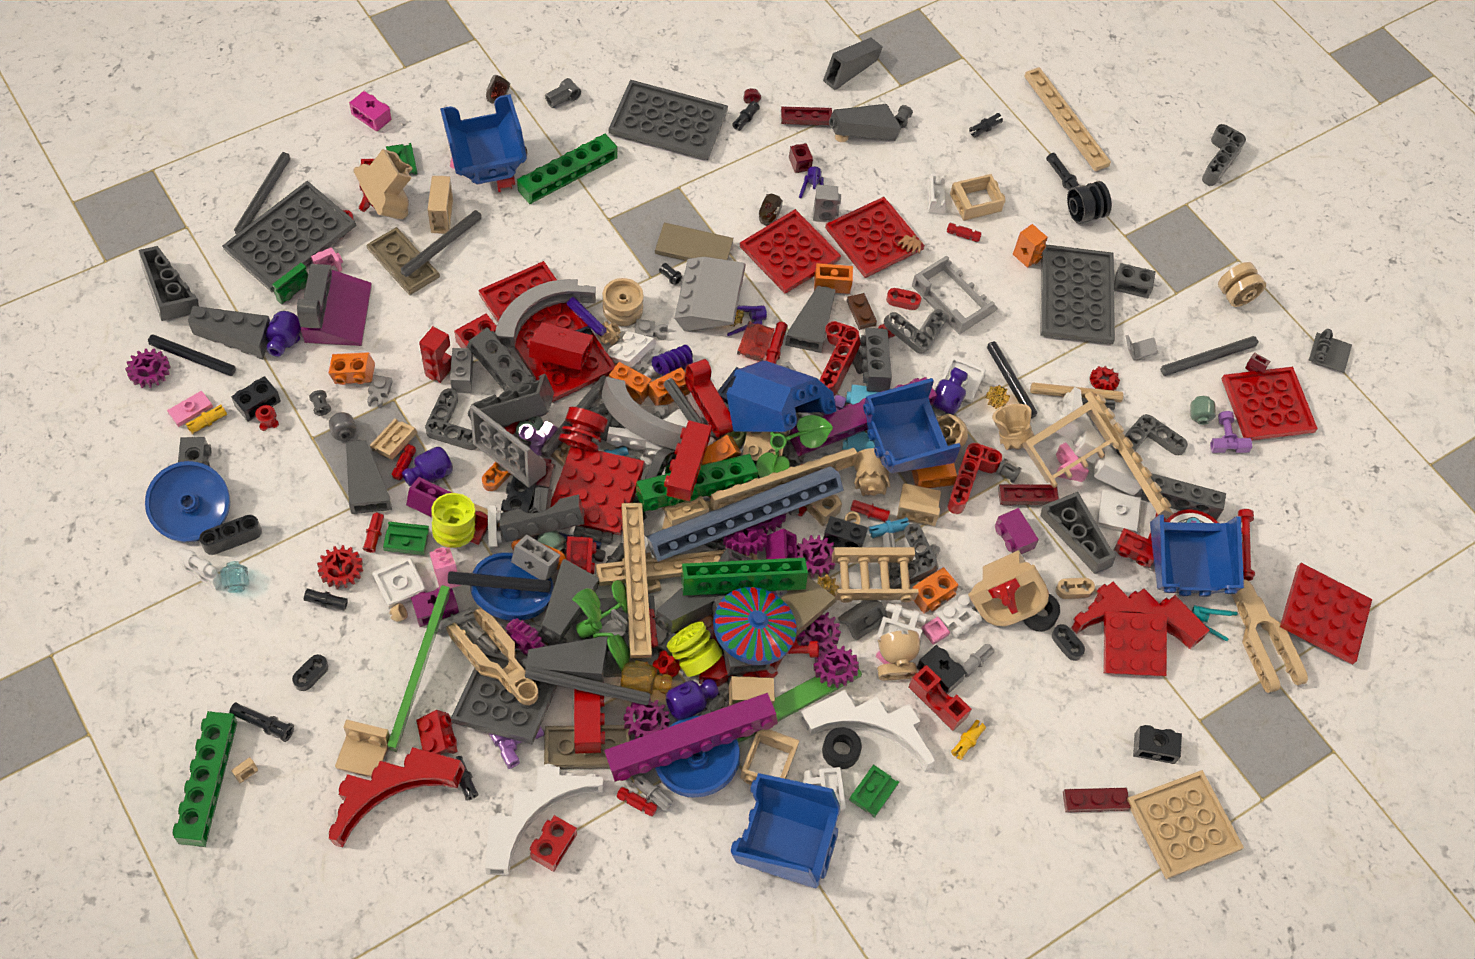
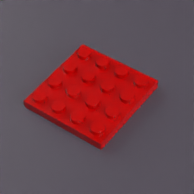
M884 196L825 225V229L864 278L914 255L912 254V249L908 253L906 252L907 247L902 250L903 244L898 246V242L905 235L913 237L916 234ZM921 243V251L924 250L925 245Z
M796 209L741 241L739 246L784 294L815 275L817 263L833 265L841 259V255Z
M1293 366L1267 369L1264 373L1261 371L1224 374L1222 376L1223 385L1243 438H1251L1252 441L1309 434L1317 431V425Z
M570 447L551 499L550 508L559 499L579 494L584 508V524L577 526L621 536L623 532L622 503H633L636 494V483L641 480L646 463L643 460L598 450L584 451L578 447Z
M1300 563L1296 568L1280 627L1353 665L1358 659L1372 599Z

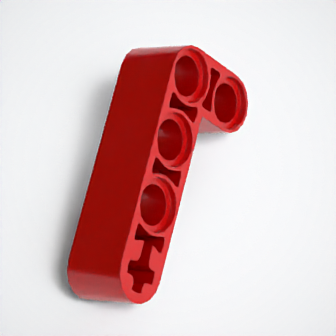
M833 321L826 325L825 330L828 342L836 347L820 377V381L835 396L860 348L861 341L857 328Z
M702 359L686 366L685 383L706 421L712 426L713 433L716 437H721L733 432L731 416L711 381L712 371L709 362L706 359Z
M978 443L968 445L947 507L951 513L961 514L964 511L978 470L991 474L997 472L1002 461L1000 451ZM957 497L961 498L960 502L956 501Z

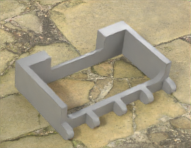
M946 255L914 275L912 287L934 310H943L947 316L946 322L960 335L994 313L998 307L993 301L987 304L984 301L987 296L985 294L979 296L972 289L975 284L973 282L967 284L961 278L963 272L961 270L955 272L950 267L952 261ZM944 270L981 309L967 318L957 309L951 311L930 290L932 284L928 280Z

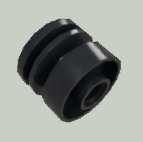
M1102 181L1088 183L1086 186L1072 187L1067 194L1069 213L1078 224L1089 222L1092 219L1105 218L1110 215L1112 208L1111 195L1106 184Z

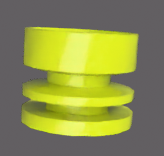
M448 493L438 497L431 508L432 534L434 539L442 546L450 548L462 547L468 544L475 534L474 503L467 496L458 493Z
M696 622L685 627L674 635L667 644L669 651L673 652V657L680 659L678 664L687 677L704 672L714 665L723 653L714 639H710L711 634L706 630L703 622Z

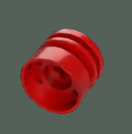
M569 407L565 421L571 424L572 427L563 426L562 431L566 434H560L558 439L569 447H578L584 451L591 449L597 451L599 446L595 443H601V438L595 435V433L605 432L608 419L583 408Z

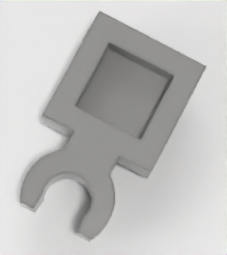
M636 320L635 333L666 340L667 333H661V331L667 332L668 325L660 324L655 326V321Z
M373 375L372 382H370L368 388L370 395L367 399L368 406L371 407L373 401H378V408L383 406L382 397L388 398L393 383L392 378Z

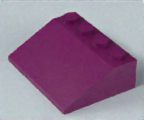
M332 270L322 328L301 327L304 343L362 346L372 283Z

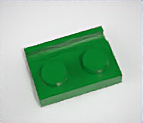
M411 143L409 145L386 146V150L397 153L402 162L412 167L409 174H417Z
M299 263L272 284L279 303H285L287 300L292 299L300 290L306 288L308 272L305 270L306 266Z
M388 522L383 545L384 551L425 555L428 532L430 530L429 526Z
M873 764L850 796L849 801L865 812H869L875 818L898 786L899 781H895L889 774Z

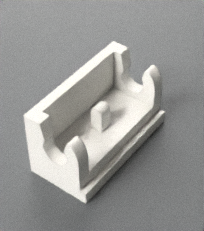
M930 174L928 182V213L946 215L945 176H942L940 181H936V175Z

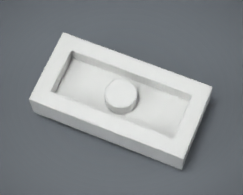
M487 506L489 547L499 548V543H502V531H498L501 511H497L496 506Z

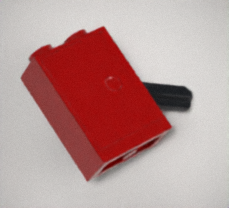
M542 322L540 327L535 329L533 337L528 340L527 349H529V357L542 360L545 364L552 363L553 369H558L559 365H561L565 369L581 370L591 353L592 330L589 326H585L574 331Z

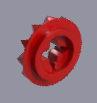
M1098 366L1095 370H1092L1090 382L1095 389L1114 391L1120 382L1118 378L1119 373H1115L1113 368L1108 369L1107 366ZM1104 375L1105 378L1108 377V381H1106V379H1101L1102 376Z

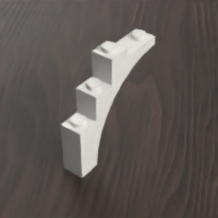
M690 393L687 400L701 418L702 424L707 425L708 422ZM680 408L663 419L685 427L688 423ZM609 427L606 443L613 446H625L633 450H644L643 457L653 460L660 449L664 448L634 434L627 428Z
M1074 387L1070 393H1066L1063 398L1064 408L1062 414L1059 413L1057 415L1055 423L1083 406L1080 389ZM1086 413L1056 431V433L1074 441L1075 455L1079 457L1084 456L1105 442L1090 422ZM1109 445L1102 449L1105 454L1103 458H1100L1095 453L1085 459L1093 463L1095 478L1132 496L1141 489L1140 484L1123 457Z
M843 690L802 710L799 720L809 737L839 727L866 730L889 738L903 747L917 761L924 772L930 770L935 763L933 751L926 747L922 733L916 730L920 723L919 713L916 709H912L910 704L887 714L886 705L880 702L878 697L855 707L856 704L851 695L848 696L846 691Z
M553 764L538 766L536 791L527 788L514 791L512 816L497 813L495 816L489 817L485 863L486 874L509 875L512 857L517 844L533 821L551 806L567 798L585 793L603 792V777H599L597 774L577 776L574 773H566L560 775V767H556Z

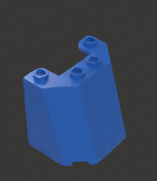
M511 94L500 96L495 100L496 113L461 120L457 108L452 106L440 108L455 172L460 176L463 175L477 185L513 177L516 173L515 170L527 159L522 129Z
M760 361L737 369L734 374V383L732 387L728 388L726 393L733 431L786 432L795 427L797 422L796 413L823 412L824 414H831L836 412L833 392L818 378L768 361Z
M933 378L866 396L863 410L867 419L868 438L875 445L874 452L876 457L880 458L882 465L890 473L946 465L956 461L961 445L960 443L947 445L929 402V395L934 383Z
M1158 515L1150 521L1157 590H1162L1164 593H1179V596H1191V593H1199L1200 597H1209L1213 593L1237 594V591L1244 588L1240 516H1236L1226 523L1164 522V515Z
M758 773L756 780H753L751 784V793H753L756 803L754 809H751L749 813L748 828L744 830L742 838L739 837L731 846V854L738 864L811 888H817L820 878L824 879L826 877L838 837L836 824L840 814V805L832 788Z

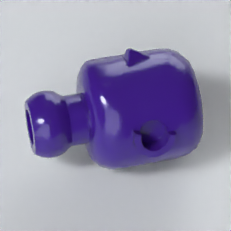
M279 311L274 314L266 331V338L269 341L267 351L270 355L279 357L284 354L285 348H290L300 340L301 326L297 315L289 311Z
M956 367L951 370L949 380L942 379L938 382L934 390L937 397L933 405H931L951 415L957 413L966 396V390L961 385L968 378V373Z
M434 447L416 456L414 459L415 467L405 469L402 475L408 486H412L418 477L434 483L451 474L453 465L442 447Z
M712 679L705 680L700 686L693 680H689L670 689L666 693L665 699L672 716L677 720H683L702 712L706 707V699L715 698L719 691Z

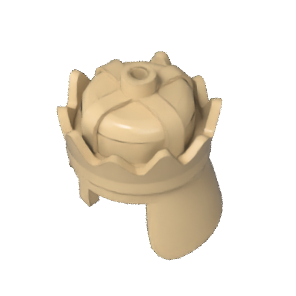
M1010 404L999 408L993 413L992 419L999 429L1000 445L1004 444L1006 450L1024 448L1022 443L1034 436L1030 425L1031 408L1025 404Z
M874 448L859 451L854 465L857 472L854 482L855 489H860L862 496H875L881 493L885 495L887 487L890 488L889 471L882 465L880 458L876 457Z

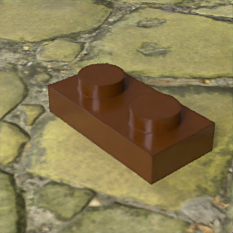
M865 293L848 296L847 303L858 329L876 326L877 320Z

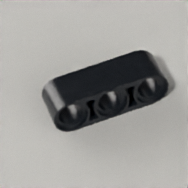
M245 515L203 531L199 539L204 551L209 555H215L256 540L261 536L262 528L256 516Z

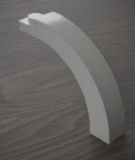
M563 279L543 283L527 290L506 308L499 319L495 331L499 342L503 346L515 348L516 338L524 323L535 313L548 306L566 303L571 297H574L580 303L596 304V287L589 285L580 286L578 285V279Z
M606 377L602 390V399L607 410L620 424L634 434L666 448L675 450L677 443L681 444L680 434L685 426L665 421L647 412L631 398L627 392L624 380Z

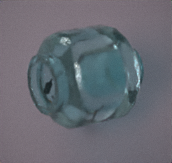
M239 561L226 563L227 566L220 571L222 588L228 590L229 593L244 591L245 587L249 585L248 568L245 565L239 564Z

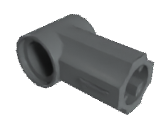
M566 78L560 83L558 88L546 93L545 99L548 105L554 108L567 100H577L582 91L570 78Z
M542 487L535 488L533 508L528 513H538L549 509L551 506L552 490Z

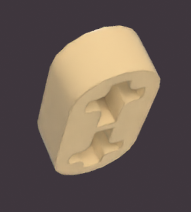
M1065 578L1059 581L1055 591L1062 599L1088 598L1092 595L1095 584L1089 578ZM1082 585H1085L1086 588H1089L1088 591H1085L1084 588H1081ZM1065 586L1066 589H1069L1068 592L1062 589V587Z
M909 662V665L904 667H898L895 663L883 664L877 667L880 680L911 679L917 674L916 664L913 662Z

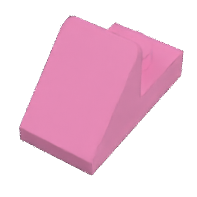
M1066 442L1059 446L1056 453L1058 461L1063 464L1058 468L1057 472L1079 459ZM1079 463L1069 469L1072 474L1069 480L1083 482L1089 470ZM1065 473L1058 476L1060 478L1068 479Z

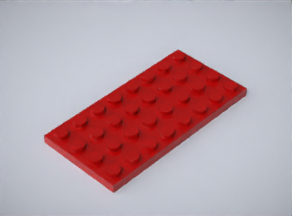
M542 261L479 289L478 292L498 323L506 308L522 293L535 286L557 279L547 264ZM567 302L548 306L535 313L524 323L516 338L514 349L535 381L540 380V375L546 374L554 391L552 403L597 382L603 375L609 376L616 366L593 332L591 353L581 370L565 369L561 365H559L558 369H553L552 363L545 364L542 360L529 357V349H527L528 340L533 337L535 329H538L542 322L574 331L588 326L567 305Z

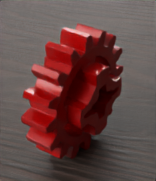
M344 545L341 546V549L333 546L332 552L327 549V555L320 556L322 562L317 563L319 568L317 571L319 576H321L322 582H327L328 587L335 584L336 589H339L340 585L347 588V583L350 582L354 585V579L361 578L359 572H363L362 558H359L358 551L354 552L352 547L346 550ZM339 563H341L342 571H340Z

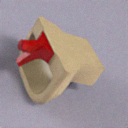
M382 149L371 165L362 164L354 168L353 172L360 182L359 185L363 192V198L359 205L360 211L365 212L371 205L382 216L395 219H404L408 216L409 200L403 188L411 180L409 173L412 167L402 162L397 153Z
M1018 550L984 565L983 580L972 588L968 596L986 622L995 626H1008L1042 611L1048 603L1049 592L1035 565L1025 562Z

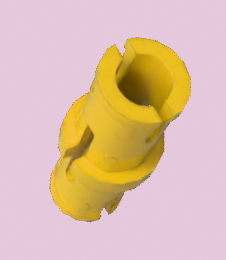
M220 404L206 413L202 412L201 416L186 423V426L191 431V434H194L206 426L210 427L213 422L226 416L227 412Z
M975 720L969 730L961 735V740L951 750L954 757L958 754L957 759L962 760L967 751L976 745V740L986 729L983 723L979 726L980 721Z

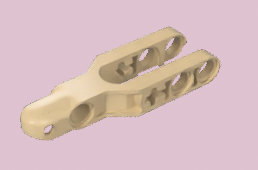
M1244 579V588L1237 591V594L1231 595L1245 625L1242 643L1263 689L1267 693L1278 691L1280 689V681L1256 631L1258 624L1268 632L1278 655H1281L1284 661L1285 670L1290 674L1294 684L1297 686L1306 684L1308 681L1307 672L1288 632L1280 627L1281 623L1269 615L1263 600L1257 595L1253 585Z
M481 607L473 612L477 623L509 660L508 665L503 669L498 663L491 662L480 648L469 640L465 630H461L456 623L446 627L450 638L481 675L498 679L507 691L512 693L523 705H532L537 701V685L532 679L525 678V670L516 660L515 642L492 615Z

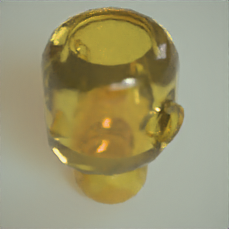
M629 661L624 664L620 686L648 692L650 696L654 690L666 694L671 689L673 677L667 674L657 675L656 667L648 664L647 661Z

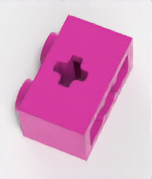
M366 91L361 92L349 102L351 114L376 132L392 120L389 106L380 102L374 95H370Z

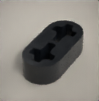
M1060 624L1055 627L1052 632L1053 641L1067 658L1073 661L1079 660L1085 652L1083 643L1067 625ZM1059 632H1060V633H1063V632H1064L1066 635H1065V637H1064V636L1059 637V636H1058V633H1059ZM1072 648H1073V649H1076V648H1077L1079 651H1078V652H1072L1071 649H1072Z
M319 654L313 655L294 673L292 681L297 690L306 691L310 689L327 672L328 663L326 658ZM314 663H321L322 667L315 668ZM299 678H302V679L306 678L307 682H306V683H304V682H301V683H300L298 679H299Z

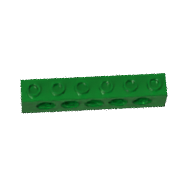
M606 133L595 137L586 144H582L561 157L536 168L534 171L522 175L517 179L518 192L529 204H532L617 159L618 147Z
M746 454L701 465L690 501H694L700 496H711L716 491H723L737 484L741 485L756 479L758 470L751 455ZM671 473L637 481L636 495L639 502L642 503L643 512L654 511L666 506H674L686 501L666 496L667 488L664 487L666 476H670Z
M805 558L682 563L683 596L725 594L746 587L761 588L767 591L806 589L808 570Z
M207 711L206 718L202 719V734L200 739L198 738L196 741V756L190 763V779L185 782L184 801H181L179 804L178 814L180 816L178 823L174 824L172 832L178 844L206 847L238 723L234 714ZM214 734H220L217 739H211ZM215 754L211 760H205L208 755ZM209 775L207 780L200 781L202 776ZM198 796H204L200 802H194ZM198 817L195 823L188 824L191 818Z

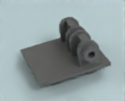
M1325 329L1322 333L1317 332L1309 361L1345 373L1352 344L1332 338L1333 333L1331 329Z

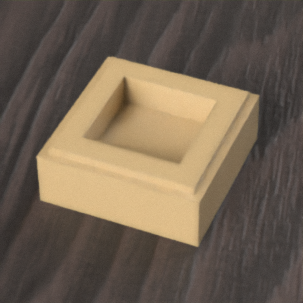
M249 757L231 771L237 781L242 783L255 774L258 768Z

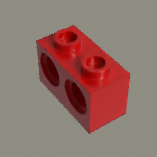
M486 313L454 330L455 340L460 348H468L469 340L487 327L490 331L495 332L497 326Z
M555 815L551 821L547 820L541 830L543 832L539 839L536 838L532 842L529 849L532 860L553 872L577 836L576 827ZM557 829L564 832L560 837H556L552 833ZM544 848L552 850V853L547 856L542 855L540 852Z

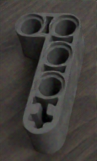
M1219 124L1216 127L1211 142L1220 150L1205 170L1202 177L1204 184L1214 186L1241 152L1246 141L1244 134L1226 124Z
M310 265L304 299H298L297 315L301 327L322 328L332 278L331 265Z

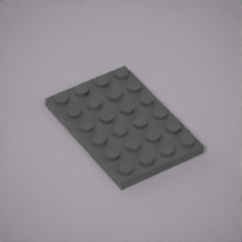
M630 79L608 130L609 134L708 160L727 114L728 105Z
M306 181L227 241L222 247L270 292H273L275 288L272 284L299 263L305 266L312 261L311 256L328 249L357 225L350 216L309 181Z
M1045 244L1046 248L1041 255L1040 336L1113 344L1115 341L1114 253Z

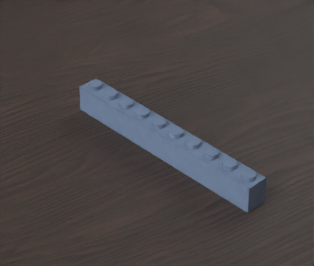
M830 466L646 537L652 555L659 562L844 491L839 472Z

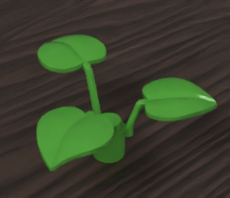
M807 415L797 422L799 432L786 436L781 432H770L772 436L770 444L775 449V455L767 452L758 458L756 468L759 477H766L771 473H778L790 467L789 460L784 456H779V450L786 446L788 440L800 436L801 443L809 448L819 447L826 441L832 431V425L822 417Z
M620 580L613 582L612 593L618 604L601 614L602 611L599 609L601 606L600 600L592 589L586 588L579 591L572 600L582 608L588 619L578 623L576 626L579 636L583 639L592 635L594 638L608 637V647L621 671L624 672L630 659L627 643L619 634L614 636L613 633H599V631L602 629L600 620L609 615L612 609L617 610L622 607L623 611L627 613L626 586Z

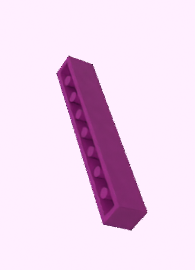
M927 377L921 379L915 378L908 384L926 380ZM900 384V385H897V386L894 387V388L901 387V386H904V385ZM933 387L929 395L931 405H933L937 397ZM866 398L862 399L859 403L848 404L843 409L822 416L832 425L833 429L826 441L819 447L809 448L801 443L800 436L790 439L798 456L868 430L867 419L863 410ZM797 424L791 429L789 436L799 432Z
M767 692L604 751L614 781H624L633 775L647 773L653 768L667 766L675 760L689 758L701 751H709L720 744H729L734 739L751 736L754 732L763 729L768 730L778 724L777 715Z

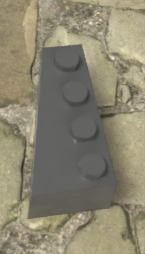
M154 246L139 250L141 266L161 321L190 315L192 307L199 306L198 298L190 291L186 282H183L177 270H174L160 248Z
M199 306L192 307L188 323L194 335L213 342L218 341L226 347H234L240 349L245 354L250 353L256 355L259 359H264L267 344L269 343L266 338V331L269 322H271L269 316Z
M546 374L539 376L540 380L531 383L528 380L523 382V386L516 390H513L511 387L502 392L499 397H496L494 394L471 405L477 407L502 427H507L514 422H524L535 416L541 417L549 412L554 391ZM469 409V411H468V416H469V418H470V420H471L470 409Z
M1079 492L1042 506L1040 515L1042 519L1094 574L1113 566L1116 556Z

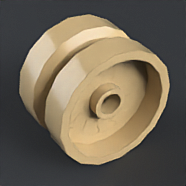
M1244 262L1227 271L1220 278L1218 287L1226 295L1231 306L1240 307L1257 298L1266 288V282L1258 274V270L1251 262Z
M617 278L610 281L604 287L602 293L603 314L607 321L614 322L618 326H630L636 323L637 319L641 318L644 295L643 289L637 282L632 279Z

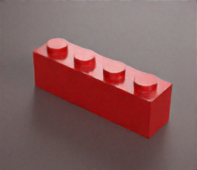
M688 420L686 428H682L680 434L682 441L681 444L677 443L675 455L677 456L676 459L671 460L669 468L671 474L666 476L664 487L667 488L666 496L686 501L691 500L711 437L712 426Z
M574 689L575 754L601 753V745L605 744V731H601V726H605V713H600V707H604L603 695Z

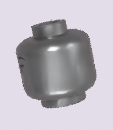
M336 413L329 420V428L334 439L347 441L355 436L357 427L352 415L349 413Z

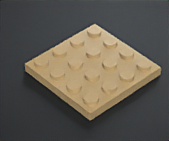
M1203 770L1127 798L1131 807L1130 810L1165 879L1231 855L1244 848Z

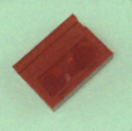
M749 321L737 350V355L742 354L747 358L763 361L773 337L774 328L758 323L753 324Z

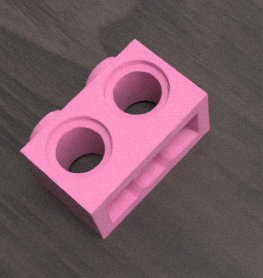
M440 547L433 552H429L439 588L442 585L449 588L461 586L449 584L447 581L450 571L457 572L450 547Z

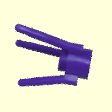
M813 166L808 169V175L804 177L799 198H802L808 182L813 185V189H816V185L819 183L824 185V178L821 176L822 171L819 167Z
M764 305L737 306L736 313L749 312L750 319L754 320V322L727 333V336L737 334L756 325H762V320L767 319L766 307Z

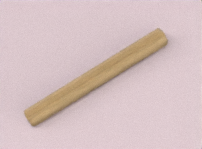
M1033 382L1030 386V392L1064 397L1074 387ZM1076 387L1081 390L1083 398H1086L1085 395L1091 391L1097 395L1101 394L1105 400H1114L1115 402H1122L1123 392Z

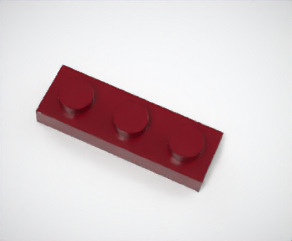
M781 106V124L829 125V119L832 115V108Z
M999 484L998 487L1000 505H1046L1059 499L1057 487L1053 488L1051 484Z
M1127 787L1063 790L1065 812L1129 811L1131 808L1127 800L1129 797Z

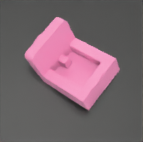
M332 247L311 256L313 264L334 265L338 272L342 271L341 263H343V260L339 253L334 252Z

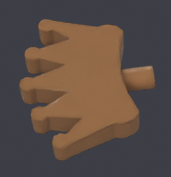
M905 235L898 242V246L903 244L902 250L907 247V253L912 249V254L916 250L920 254L922 241L917 240L916 235H913V237Z

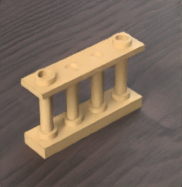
M834 547L832 563L840 564L842 588L837 589L834 597L843 603L853 600H901V602L915 600L919 591L918 589H910L908 563L915 556V548ZM849 563L860 564L862 589H850ZM869 563L880 564L882 589H870ZM889 563L900 564L902 589H890Z

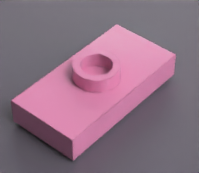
M201 390L168 409L167 412L176 425L180 427L201 415L202 412L213 408V405Z

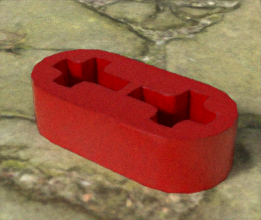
M891 288L887 293L886 301L889 305L917 310L921 304V296L913 291Z

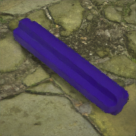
M571 297L567 301V305L597 335L603 336L606 333V328L577 299Z

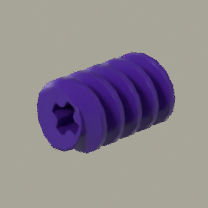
M686 344L652 358V367L661 376L681 367L683 370H686V366L693 363L692 350Z

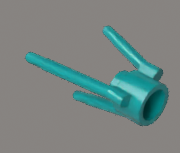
M1194 605L1192 612L1202 623L1208 622L1210 614L1222 616L1238 615V612L1210 609ZM1206 626L1213 635L1225 641L1229 640L1228 637Z

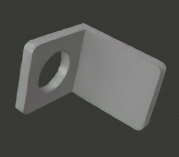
M1126 335L1128 351L1133 360L1158 353L1154 337L1132 343L1129 335Z
M612 609L611 619L602 626L599 633H613L614 636L617 634L623 636L628 632V622L615 609Z

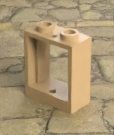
M992 174L952 184L950 195L963 221L1002 211L1005 196L1001 193L998 182L994 180ZM986 189L992 201L972 206L966 194Z
M432 176L428 202L431 233L445 234L450 230L453 207L450 176Z
M770 729L757 731L742 768L740 778L749 785L752 784L753 780H756L758 774L749 771L759 743H763L789 753L780 778L786 779L796 754L799 740Z

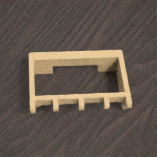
M1091 401L1022 443L1047 483L1050 482L1053 488L1058 486L1055 478L1065 473L1068 479L1072 477L1069 469L1081 463L1084 468L1089 467L1085 459L1097 453L1100 458H1103L1105 454L1102 449L1110 443L1115 449L1119 448L1118 442ZM1087 412L1106 442L1054 475H1051L1033 446Z

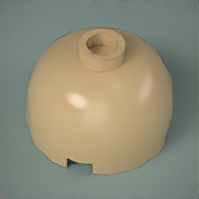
M951 414L936 417L947 445L960 443L962 448L968 439L966 424L959 417Z
M908 630V634H902V631H895L882 635L880 637L881 640L878 639V647L882 657L889 663L897 664L898 667L909 665V661L915 659L920 650V639L917 631Z

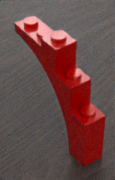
M1114 581L1109 585L1103 584L1096 591L1098 594L1094 602L1087 608L1088 611L1078 613L1073 618L1075 622L1071 627L1077 634L1089 626L1104 622V612L1167 614V633L1180 640L1189 649L1204 639L1210 631L1176 595L1170 599L1166 597L1158 603L1145 588L1139 592L1134 591L1127 596Z
M412 747L410 754H407L405 757L404 767L379 761L378 766L373 769L371 781L347 774L345 780L339 786L338 794L344 803L339 806L338 817L335 824H332L330 827L328 839L335 846L343 848L351 831L371 809L390 796L407 789L421 786L458 788L465 771L461 760Z

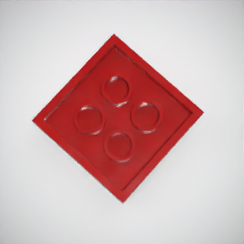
M1104 612L1103 673L1167 676V614Z

